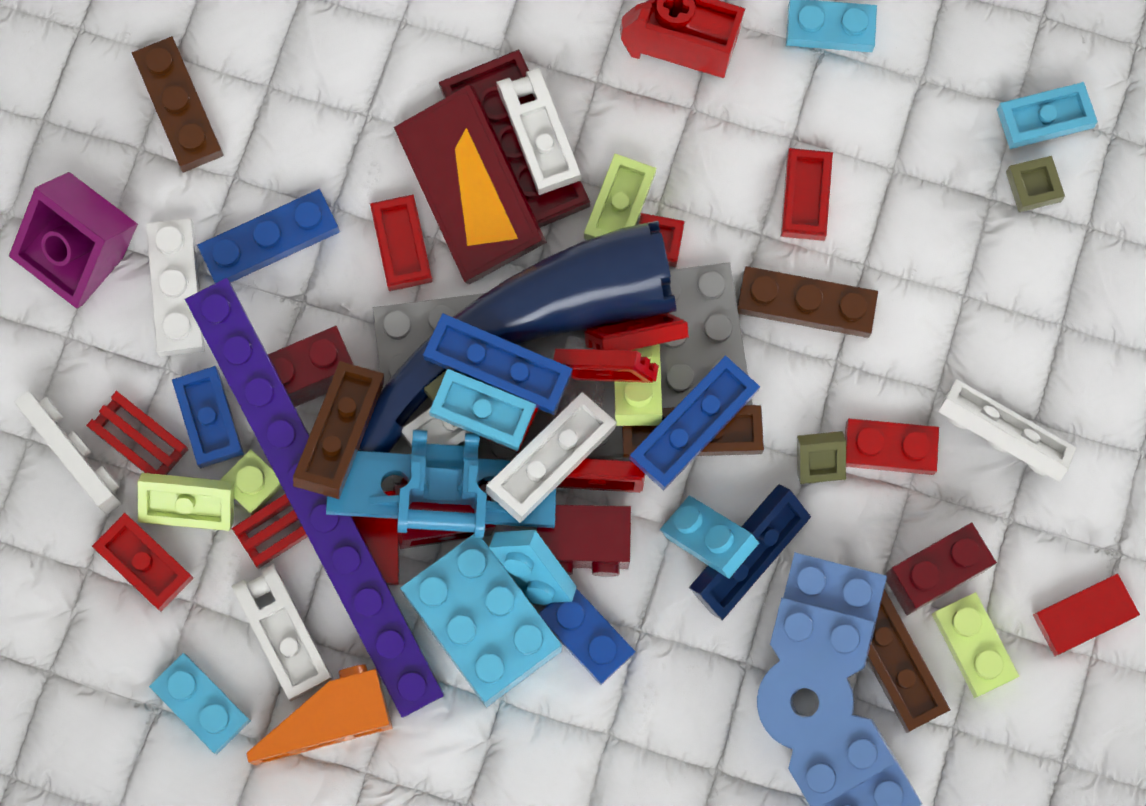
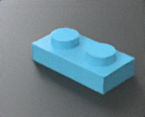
M790 0L788 4L786 46L873 52L876 36L877 5L818 0Z
M1084 82L1002 102L997 108L1010 149L1093 129L1098 123Z
M447 369L429 415L518 451L536 404Z
M690 495L660 529L669 541L728 579L759 544L752 533Z
M536 530L494 533L489 548L532 604L548 605L550 603L572 602L577 586Z
M185 653L179 656L149 686L216 755L251 721Z

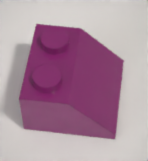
M67 172L35 187L9 257L78 309L83 306L124 258L138 223L72 173Z

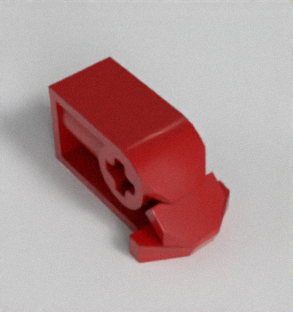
M648 0L637 4L623 15L620 26L621 40L633 58L640 59L641 54H645L725 78L746 8L719 0Z

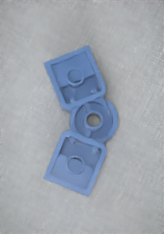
M794 553L783 598H781L770 642L780 661L766 673L761 681L757 695V710L763 727L778 743L793 749L788 769L810 806L922 805V801L873 719L853 714L854 694L848 678L865 668L887 576ZM802 688L811 689L818 696L819 707L812 716L801 715L794 707V696Z

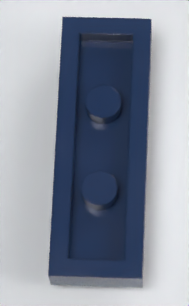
M778 484L741 526L752 533L759 544L735 573L728 579L710 566H707L689 586V589L712 615L723 621L811 518L810 514L790 489Z

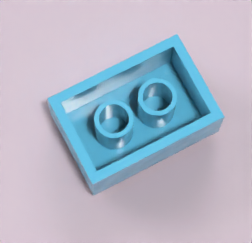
M474 534L400 587L405 598L486 708L562 652V644L482 538L474 537Z

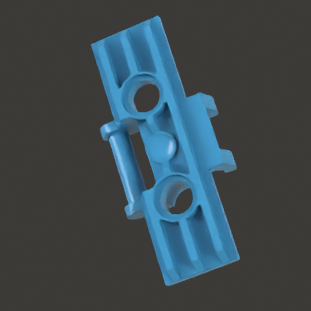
M413 430L411 454L358 451L340 499L327 496L326 515L398 519L397 533H407L408 528L474 532V537L484 538L485 524L554 528L556 488L519 523L497 502L487 501V493L483 492L478 486L482 482L491 481L511 461L478 459L480 436L474 433H465L464 446L427 444V430ZM392 475H398L403 477L408 484L400 488V495L388 496L381 487L384 479ZM412 502L471 505L474 513L409 509V505Z

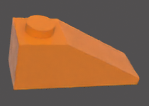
M366 664L340 670L339 679L326 683L246 753L248 763L259 765L393 729L378 671L376 669L368 671Z

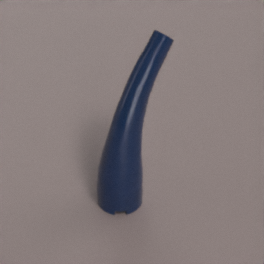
M659 221L621 228L580 242L551 255L500 283L462 309L453 318L514 344H520L597 326L676 312L675 296L672 295L670 287L671 274L663 236L660 233ZM431 336L406 360L382 388L358 451L389 453L402 437V426L427 399L428 396L424 392V388L447 370L423 358Z

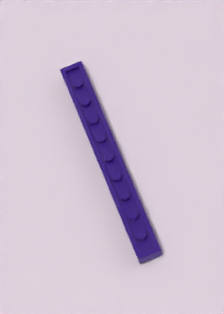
M225 278L187 297L185 301L401 717L404 718L440 699L445 694L353 517L326 515L327 496L293 486V475L310 435L229 279Z

